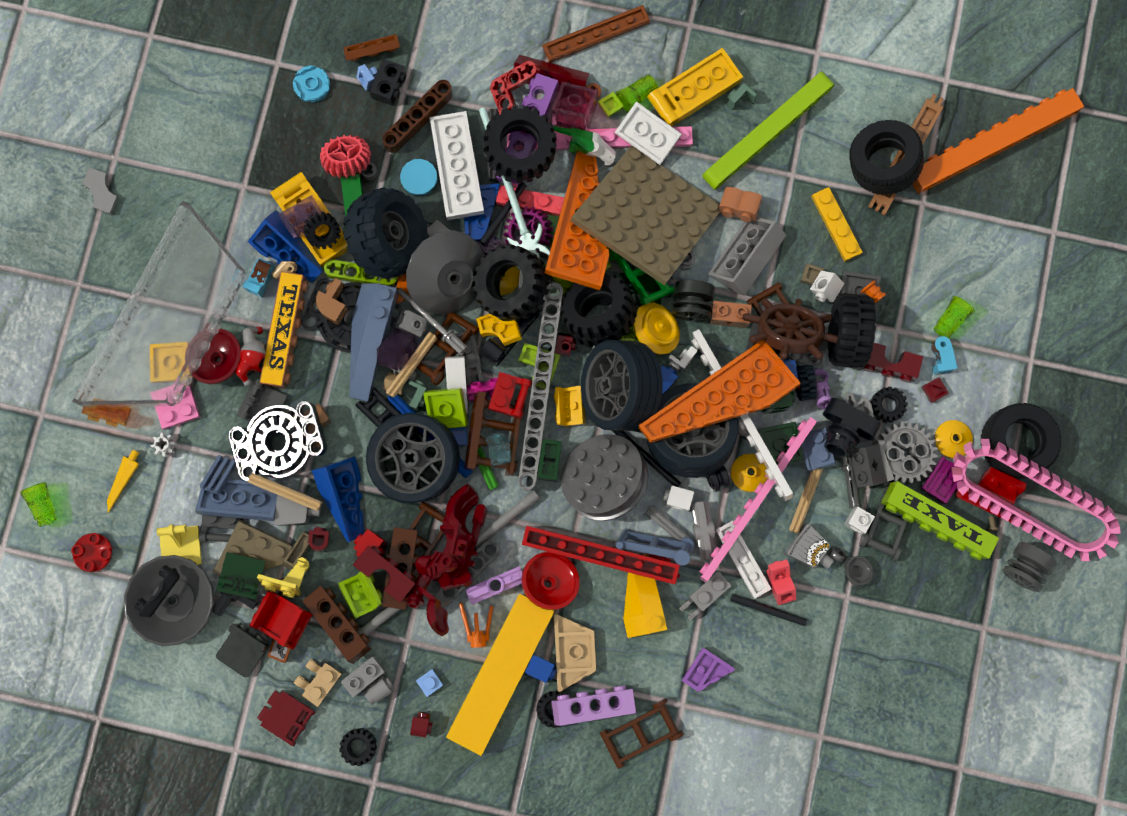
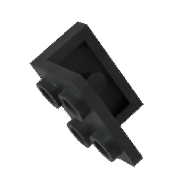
M239 623L232 624L228 629L231 633L217 652L216 658L241 676L249 677L270 645L265 642L266 639L257 633L255 635L249 632V627Z

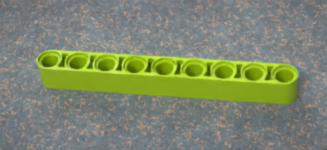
M823 71L818 73L708 168L702 175V178L713 190L718 189L822 99L835 84Z

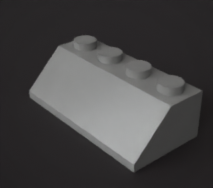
M757 217L756 221L744 222L708 275L729 290L745 295L784 240L786 234L775 221Z

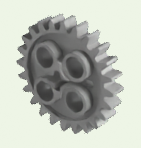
M902 421L898 424V427L894 423L891 425V429L885 428L886 434H879L882 440H876V443L882 444L894 476L893 482L900 478L901 484H904L906 479L909 484H912L913 478L916 482L921 481L920 476L926 478L928 477L926 472L931 473L933 471L930 466H935L937 463L932 459L938 457V455L933 454V451L938 448L932 447L931 444L935 440L928 439L931 433L924 434L925 427L918 430L919 424H915L912 427L911 422H907L905 426ZM900 435L906 436L907 444H903L900 441ZM917 446L923 450L922 456L916 453ZM905 449L908 450V452H907L908 456H906V457L904 456V453H905V452L903 451V450H905ZM889 450H893L896 453L895 459L889 457ZM906 461L912 465L911 471L905 469L904 464Z

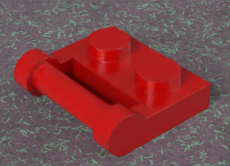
M499 372L488 410L522 419V409L528 389L532 386V381ZM520 385L521 389L515 409H510L509 405L515 386Z

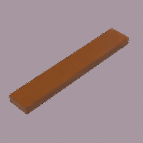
M641 5L542 45L548 62L551 63L650 24V19L644 6Z

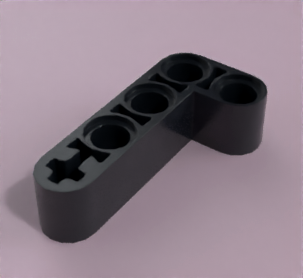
M537 307L539 310L535 314L530 313L529 318H521L520 321H517L521 336L524 335L540 315L541 308ZM494 336L493 339L489 338L480 352L484 358L497 367L518 341L504 346L501 340Z

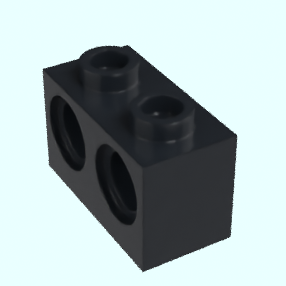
M382 59L369 91L371 98L393 106L394 101H397L399 98V88L406 80L407 74L405 73L404 66ZM392 72L397 73L394 77L388 76ZM384 89H390L388 93H382Z

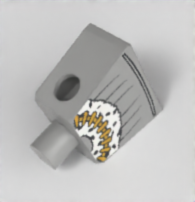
M808 523L804 524L800 533L797 534L784 553L785 556L809 568H815L820 563L828 569L834 561L833 558L826 554L830 544Z

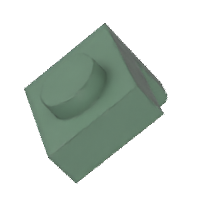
M743 83L738 90L734 89L729 94L727 106L733 110L744 97L753 104L757 98L755 89Z
M409 380L408 385L417 390L409 406L419 411L420 408L423 409L425 406L423 393L428 390L425 388L426 384L415 380V382Z

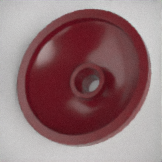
M220 328L205 330L199 333L187 348L185 358L187 369L199 382L204 384L222 383L236 372L240 362L241 345L238 339L227 330Z

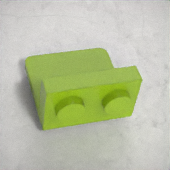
M361 571L357 575L338 583L354 619L376 610L383 600L380 591L376 590L373 585V575L371 574L368 578Z

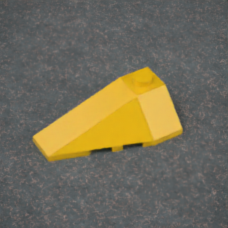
M629 572L627 575L623 615L627 638L667 630L655 579Z

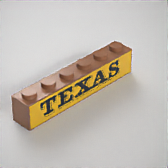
M283 271L280 273L265 351L266 355L264 356L259 382L263 386L286 389L287 385L290 384V366H293L295 360L293 350L298 344V336L296 334L297 329H300L302 323L300 313L305 307V299L303 297L304 292L308 291L309 282L302 274Z

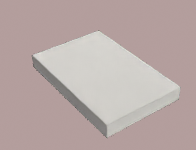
M635 102L615 131L616 135L655 161L658 165H661L682 135L638 102Z

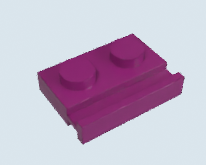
M944 456L939 459L921 489L943 504H947L957 488L958 481H953L952 467L956 466H954L953 462L945 459Z

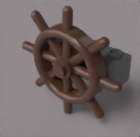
M764 298L761 304L766 309L762 312L761 316L744 313L742 316L744 321L753 323L746 349L764 340L781 359L789 358L790 360L818 367L823 365L828 342L837 343L838 336L825 333L824 323L831 321L832 315L818 316L813 311L802 307L803 301L801 299H796L795 304L773 305L768 299Z

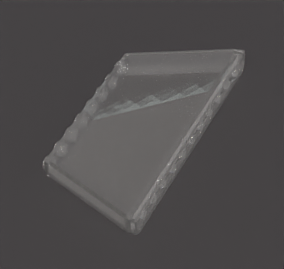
M181 202L72 402L82 407L175 406L181 402L183 393L187 386L191 384L192 376L196 369L200 367L201 360L205 352L209 350L214 335L218 333L222 320L228 315L230 305L235 301L237 292L246 281L245 270L189 203Z

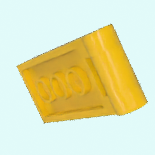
M721 48L658 89L653 90L647 98L662 120L668 125L673 126L742 83L743 76L725 50Z
M302 172L270 192L322 268H324L327 261L336 260L348 252L347 242L344 240L341 228L340 238H336V244L331 243L333 246L331 248L327 245L326 249H322L321 246L320 249H317L308 242L303 232L305 231L303 229V226L306 225L305 220H310L309 216L311 214L314 217L315 212H318L319 215L321 211L325 212L326 215L331 213ZM325 224L320 225L316 228L315 234L317 236H324L328 233L329 227Z

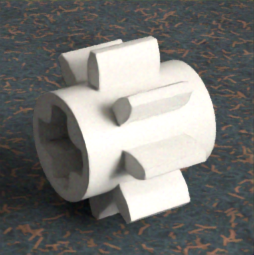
M161 433L160 437H153L155 441L151 447L156 449L154 454L160 455L162 452L163 457H167V453H175L173 448L177 443L171 441L173 439L172 435H168L166 438V435ZM164 442H166L167 445L161 448V445H164Z

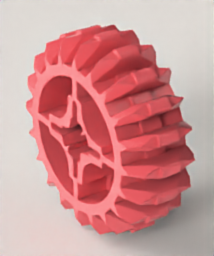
M344 134L343 137L337 136L336 139H330L329 143H325V146L321 148L320 160L327 174H331L332 177L338 176L339 179L343 176L346 178L351 175L355 177L356 173L361 174L362 170H367V166L370 165L371 152L364 139H360L359 136L353 137L352 134L349 136Z

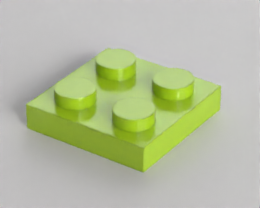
M462 388L430 390L423 393L428 416L438 419L448 428L466 427L468 425Z

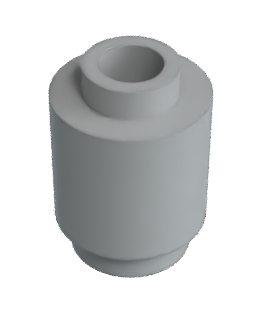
M380 676L368 685L363 693L371 704L379 703L393 692L392 687H394V684L389 677L384 678Z

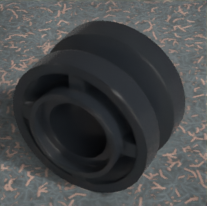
M725 466L706 476L709 486L714 492L720 491V486L724 489L730 487V478Z

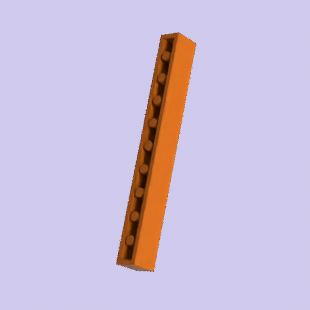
M1074 88L1068 91L1063 89L1056 93L1054 98L1050 99L1047 97L1039 102L1038 106L1034 107L1032 105L1023 111L1024 113L1020 115L1016 113L1010 116L1007 122L1002 124L1000 121L993 125L991 130L987 132L982 130L975 135V138L971 140L966 138L959 143V146L955 148L951 146L943 151L944 154L931 156L927 159L928 162L924 163L919 178L912 185L917 194H920L1076 115L1084 108V105Z

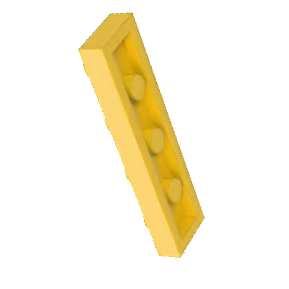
M828 187L812 194L811 198L844 262L861 255L863 252L830 188Z

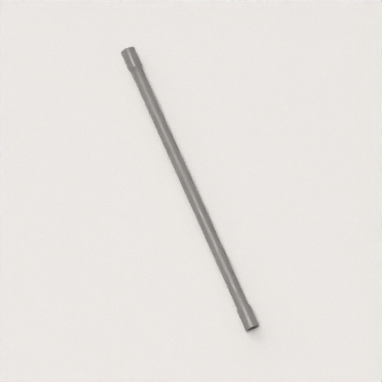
M534 490L529 492L515 506L479 534L475 549L521 512L537 502L540 498ZM431 580V582L429 583L428 587H429L431 584H433L435 581H432V580ZM387 607L358 631L360 634L364 633L368 636L400 609ZM354 635L346 639L347 643L353 641ZM335 647L333 649L335 654L342 658L343 654Z

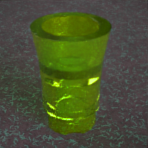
M648 74L627 87L616 91V96L623 104L624 110L628 113L635 102L641 104L653 90L658 89V85L654 78Z
M953 296L933 330L940 336L950 338L966 319L975 312V309L962 298Z
M47 482L33 485L20 492L39 527L58 520L49 495Z

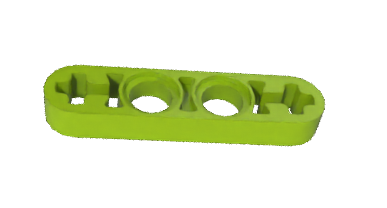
M329 260L324 265L325 274L331 279L337 278L338 280L357 283H378L394 287L398 280V277H394L390 282H387L386 279L378 281L379 277L376 276L374 279L369 280L365 277L366 272H364V268L358 267L356 263ZM332 265L337 269L334 270V273H330V269H328L332 268ZM342 266L344 267V268H343V275H341V272L338 271V270H342V269H341ZM349 268L357 270V274L353 277L348 276L346 272Z

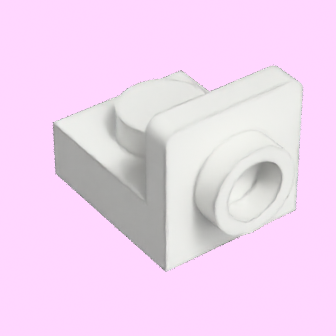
M692 346L689 350L684 349L679 356L680 361L673 355H670L668 358L669 366L676 371L680 370L683 372L698 350Z

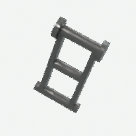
M888 481L882 483L885 489L874 515L875 518L871 523L868 533L866 532L862 535L859 546L863 548L865 545L889 554L892 556L891 560L896 562L902 550V547L898 545L907 521L882 511L884 505L881 504V501L890 483H892ZM879 518L899 526L892 547L871 539Z

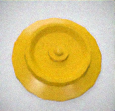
M648 303L639 307L633 325L638 340L646 344L653 353L658 355L668 354L676 349L679 343L680 330L672 313L657 303Z

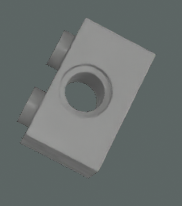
M372 656L343 679L341 683L352 697H356L368 685L385 674L387 670L376 656Z

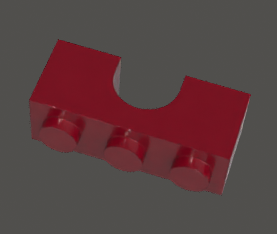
M873 342L871 357L868 360V364L863 367L864 371L881 372L882 376L899 377L901 381L907 383L918 379L923 356L905 351L900 355L898 363H890L885 358L886 346Z
M373 545L372 548L367 546L352 565L368 578L377 569L385 570L389 575V583L383 590L400 603L415 585L412 581L414 577L407 571L400 572L397 569L398 564L392 559L385 560L381 556L383 552Z

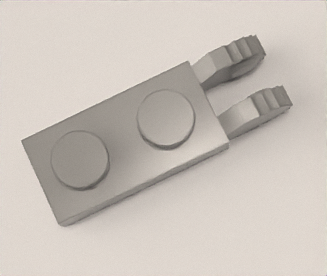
M717 571L708 582L691 594L689 599L679 609L681 611L686 610L694 602L698 608L688 615L687 618L691 621L729 589L731 584Z

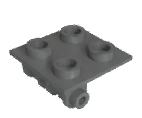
M252 381L236 416L251 422L252 418L264 408L273 405H283L287 395Z

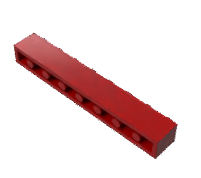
M526 526L522 541L524 546L671 584H676L680 565L674 562L617 549L533 526Z

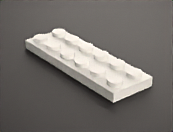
M466 111L430 117L447 220L484 214Z

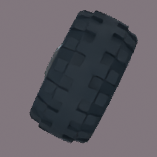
M384 187L367 192L352 202L347 210V215L344 217L343 225L345 226V231H343L344 240L347 242L349 254L353 256L354 262L358 267L364 268V272L381 277V279L405 275L412 253L423 240L429 238L427 232L428 225L422 215V210L403 191L393 188L386 189Z

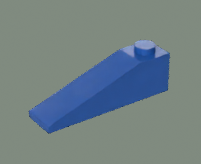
M355 456L312 470L317 488L346 541L350 542L360 534L363 535V512L360 510L362 493H359L361 474Z

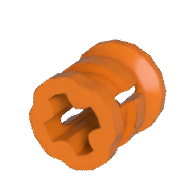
M876 280L863 288L860 293L869 295L876 304L886 293L880 291L881 288L875 285Z

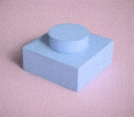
M433 669L416 680L426 697L443 686V683Z

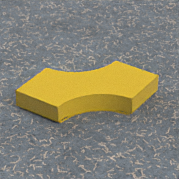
M491 314L476 318L482 337H498L504 346L522 339L516 320L503 321Z

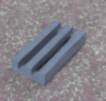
M218 455L201 482L200 488L219 495L237 465L236 461L233 459L230 461L229 458H223L221 455ZM226 465H229L214 489L213 487L222 475L221 473L223 472L224 468L226 467Z

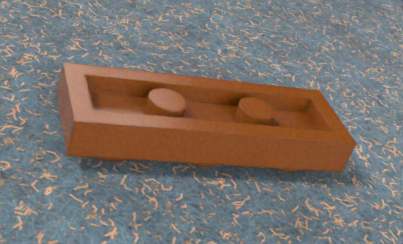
M397 34L346 46L343 49L346 61H357L364 56H376L379 52L395 51L400 45Z

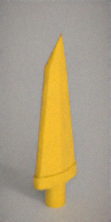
M135 450L131 451L128 458L125 456L122 458L107 499L108 513L139 466V463L136 462L139 452Z

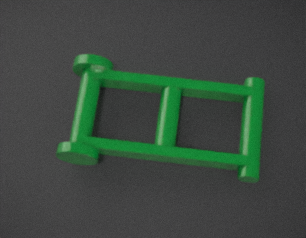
M607 247L609 249L608 259L617 261L640 295L642 305L674 293L672 286H668L667 283L664 286L656 280L662 290L648 295L636 278L646 273L639 268L632 271L622 256Z

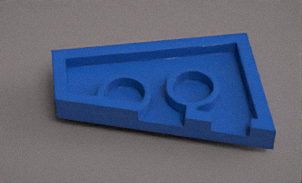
M500 184L479 185L484 214L464 217L465 234H468L476 242L480 241L489 227Z

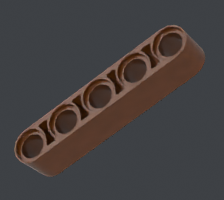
M444 79L437 81L385 132L382 140L385 149L389 153L398 152L430 121V117H434L451 100L453 93L449 81ZM441 89H448L446 93H440ZM430 101L435 102L433 106L426 105ZM416 114L422 115L419 119L413 118ZM403 127H409V130L406 132L400 131ZM389 140H396L393 145L387 144Z

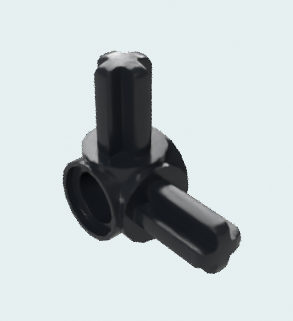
M220 592L222 595L214 605L212 612L221 616L231 601L236 602L237 600L254 609L258 605L259 599L256 598L254 600Z

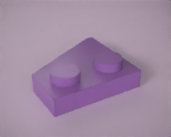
M702 647L681 681L699 692L733 672L735 668Z

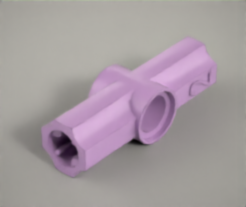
M518 566L465 589L471 605L522 584L521 568ZM494 580H499L501 583V588L498 591H493L490 587L491 582Z

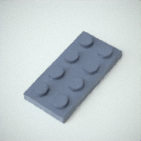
M219 478V480H217V482L215 483V485H214V487H213L214 489H215V487L217 486V484H218V482L220 481L221 478ZM228 479L219 495L201 489L195 512L199 515L274 521L277 494L250 484L246 480Z

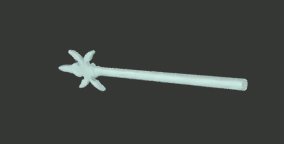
M483 107L479 109L486 130L490 119L486 108ZM502 175V180L520 229V241H522V244L520 245L519 242L511 238H507L510 244L533 252L538 258H540V253L536 251L538 248L541 252L549 255L550 250L547 247L537 244L542 236V225H538L537 231L534 234L535 239H532L533 235L527 229L512 183L505 181V176Z

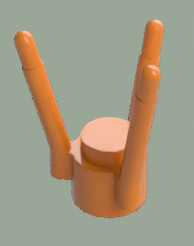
M459 603L467 633V642H470L471 648L486 647V641H489L493 606L489 607L485 634L483 630H479L478 613H475V631H472L471 635L463 603Z

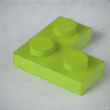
M524 343L518 361L535 367L537 347ZM541 348V351L544 352V353H549V352H550V351H548V350H545V349H542V348ZM560 354L554 355L551 383L561 357ZM542 363L538 369L541 372H546L549 366L546 363ZM544 382L536 384V388L545 390L547 387Z

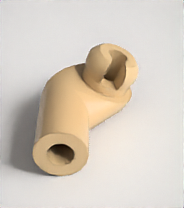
M282 261L271 275L279 280L281 271L295 273L297 265L293 261Z

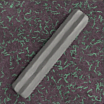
M650 506L646 511L647 516L676 540L680 541L684 537H689L654 506Z

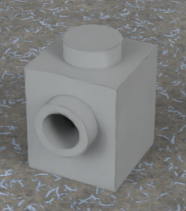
M403 310L400 312L394 328L412 337H421L427 329L426 323L428 320L409 310Z

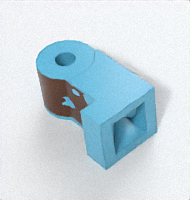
M259 258L254 264L248 280H245L242 287L247 292L262 298L271 279V273L274 271V264Z
M945 336L938 337L931 344V351L935 354L937 365L933 367L934 375L951 373L957 369L951 341Z

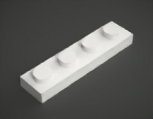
M733 520L715 530L720 540L728 530L731 532L735 527L732 524ZM740 534L728 551V554L753 599L771 590V587Z

